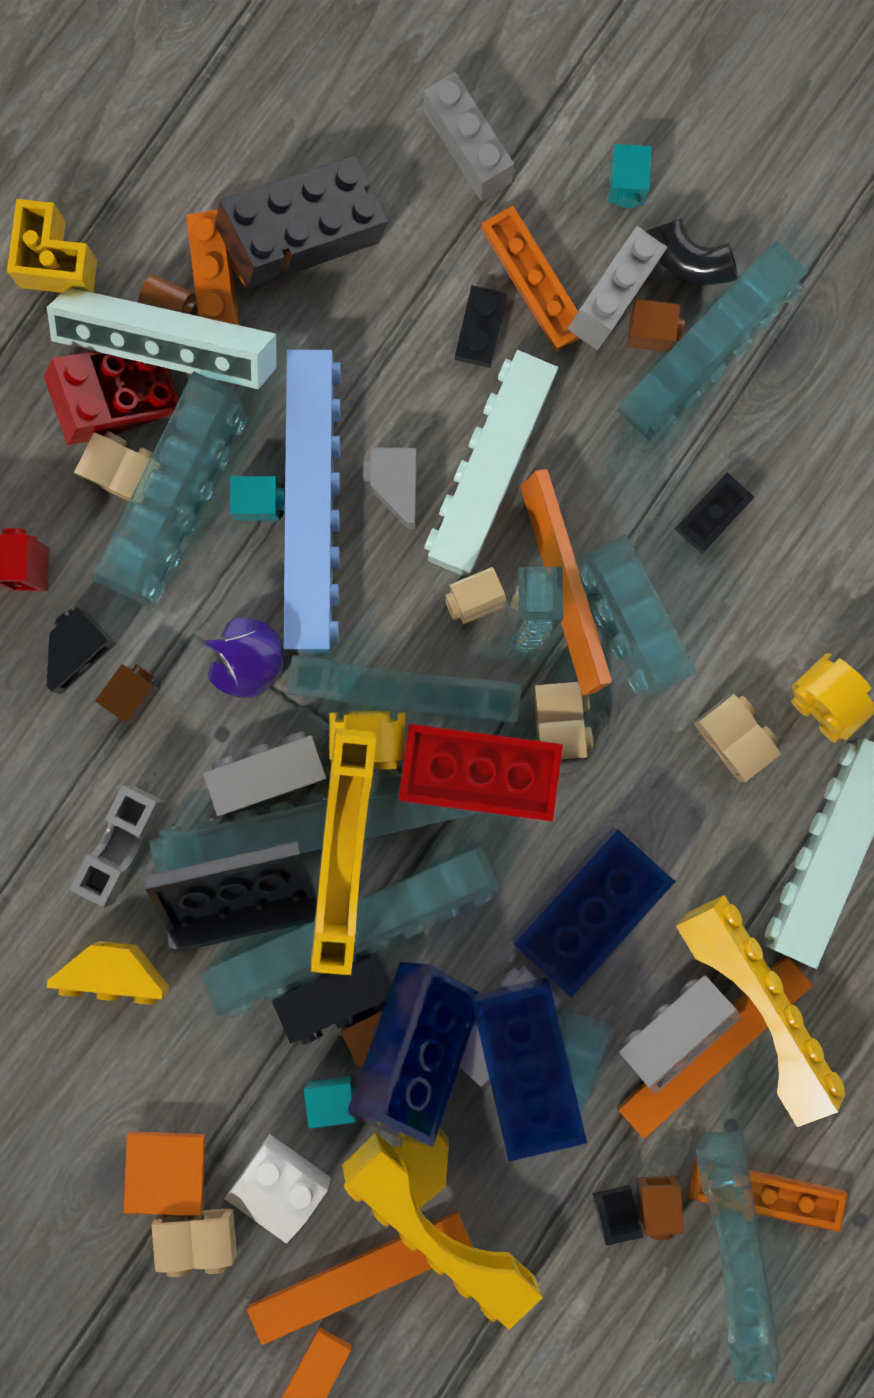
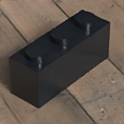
M380 949L353 960L351 975L322 974L276 995L272 1003L290 1044L301 1040L302 1045H305L322 1037V1029L334 1024L337 1029H340L357 1021L358 1017L356 1014L370 1008L372 1013H376L393 1004L391 998L397 996L398 990Z

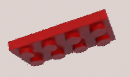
M409 724L398 801L553 822L563 744Z

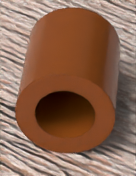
M151 274L141 288L138 303L195 316L198 312L195 293L155 274Z

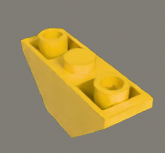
M98 941L87 947L47 980V988L59 989L58 994L61 996L79 997L82 996L83 991L97 993L96 998L100 1000L116 1001L122 995L135 997V1003L146 1005L157 1004L158 999L162 1000L170 991L169 984L138 945Z
M407 1095L406 1107L398 1106L396 1130L403 1131L402 1146L395 1145L394 1148L404 1157L409 1176L410 1192L420 1209L446 1187L449 1138L416 1097Z

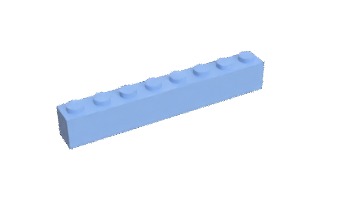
M287 350L284 650L287 653H332V644H339V621H332L333 606H339L340 599L339 584H333V569H339L340 549L339 547H333V532H340V510H333L334 495H340V473H334V458H340L341 440L340 436H334V422L341 421V400L334 399V385H341V362H335L332 350Z

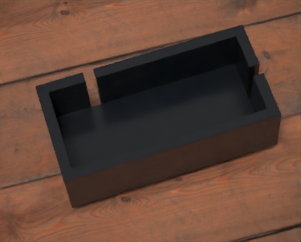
M356 156L220 200L215 225L247 289L278 279L281 268L284 276H288L380 242L388 224V219L375 193L367 194L370 183Z

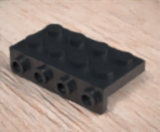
M298 842L279 844L272 848L250 853L244 852L224 859L204 861L197 865L175 870H164L158 874L145 876V890L167 929L168 945L174 953L315 921L316 889Z

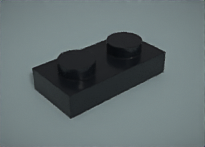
M471 285L455 352V360L487 368L491 367L508 293Z
M727 472L677 525L675 530L702 554L755 497Z

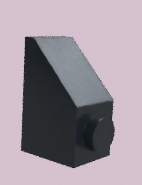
M78 607L74 611L69 609L62 613L54 623L56 627L49 633L46 687L53 693L63 694L116 645L114 640L90 614Z

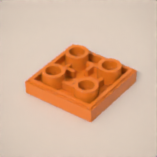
M129 1132L126 1143L124 1213L201 1216L204 1197L206 1134Z

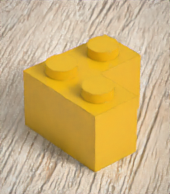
M16 199L7 273L22 289L63 293L70 287L93 293L98 260L87 243L63 241L66 220L54 203Z

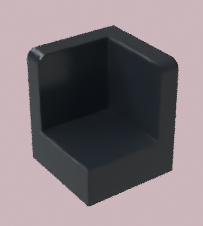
M630 1185L592 1193L600 1231L606 1246L644 1237L642 1227L638 1221Z

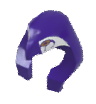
M235 618L226 624L221 634V637L226 639L206 640L205 644L221 657L233 675L232 677L223 664L211 661L208 672L209 680L223 693L238 698L258 697L273 687L283 671L284 652L281 640L276 631L264 622L252 618Z

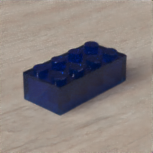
M611 828L511 940L526 957L572 998L676 881L619 829Z
M400 962L346 1114L402 1140L433 1147L483 994L431 964Z
M547 977L471 995L508 1161L586 1144L587 1139L553 994Z

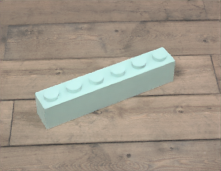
M70 287L47 306L50 335L53 342L259 389L277 368L275 333Z
M519 350L516 351L512 361L505 359L498 376V380L503 382L498 395L491 392L483 414L488 415L483 428L477 426L471 437L468 447L474 450L469 462L461 461L454 477V481L459 483L454 496L446 495L439 515L444 517L439 530L432 528L424 549L430 551L428 554L429 562L464 577L471 575L558 371L557 366Z
M865 738L854 739L852 744L848 743L844 747L839 758V763L842 764L837 778L831 779L825 790L824 798L828 799L823 812H818L811 823L809 830L813 834L807 848L803 847L800 850L795 861V868L798 870L793 882H788L785 885L780 896V903L783 905L777 918L773 917L770 920L765 932V938L768 939L765 946L817 969L874 836V742Z

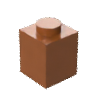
M636 299L630 313L626 347L670 353L675 342L681 341L683 337L685 319L679 318L680 304Z
M675 1175L636 1177L639 1223L644 1235L650 1236L654 1240H669L674 1237V1234H684L681 1185Z

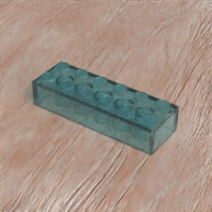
M193 371L91 580L148 609L152 602L157 603L160 600L166 585L163 582L168 569H174L179 562L182 554V549L179 547L185 535L190 536L198 522V516L195 514L201 502L206 503L213 492L215 483L212 479L218 468L223 469L231 453V449L228 447L234 435L239 436L245 427L247 416L244 414L246 410L235 390Z

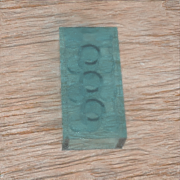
M624 534L584 554L577 567L585 593L590 592L596 603L592 610L601 627L607 625L613 639L609 640L615 656L619 661L624 659L630 670L626 676L633 691L636 694L641 692L645 699L696 674L697 671L627 535Z

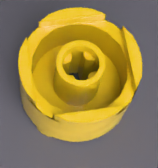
M826 653L792 685L795 697L791 702L804 716L807 717L812 714L821 723L819 726L820 731L830 741L836 743L840 738L848 740L874 715V701L867 694L872 689L868 682L842 659L839 658L836 662H831L832 654Z
M348 711V715H344V719H339V712L329 713L330 760H332L335 728L375 732L377 739L374 769H397L399 761L404 760L406 713L399 712L398 719H390V711Z

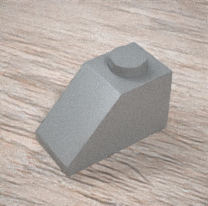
M371 447V459H364V481H370L372 493L408 530H416V448Z

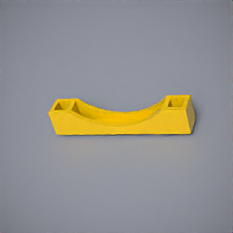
M335 728L311 952V972L351 975L362 850L377 739L375 732Z
M722 895L687 912L678 922L676 928L695 959L715 968L732 980L749 996L762 1014L772 1034L778 1055L779 1080L777 1095L796 1126L799 1127L837 1113L845 1097L844 1084L839 1075L832 1072L826 1063L824 1052L819 1042L809 1035L799 1009L789 1002L783 992V985L779 976L767 966L759 943L753 937L750 938L742 924L739 910L735 905L729 903L725 895Z
M377 1132L342 1164L345 1179L344 1188L355 1201L361 1202L363 1200L371 1207L375 1218L383 1226L388 1227L391 1225L399 1232L403 1243L410 1250L415 1251L418 1249L426 1256L428 1264L437 1274H447L463 1297L466 1299L474 1298L490 1321L495 1322L498 1320L510 1330L543 1298L535 1276L509 1252H492L469 1247L451 1239L434 1227L420 1211L411 1195L404 1157Z

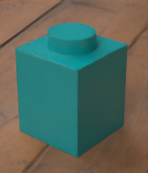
M614 144L610 159L608 203H617L622 208H634L645 204L650 189L652 146Z
M230 476V515L235 521H279L280 510H285V488H280L276 476Z
M352 1075L307 1081L305 1085L304 1096L309 1129L354 1123L357 1110L363 1109L361 1087L353 1085Z

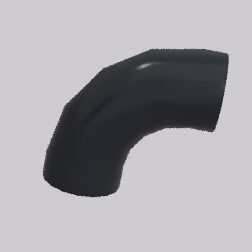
M682 218L646 231L667 247L659 262L679 280L700 286L725 284L739 280L737 265L730 244L726 243L709 248L697 245L689 238Z

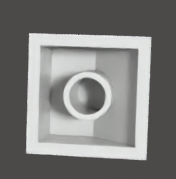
M269 1133L224 1199L287 1244L306 1223L328 1191L331 1177Z

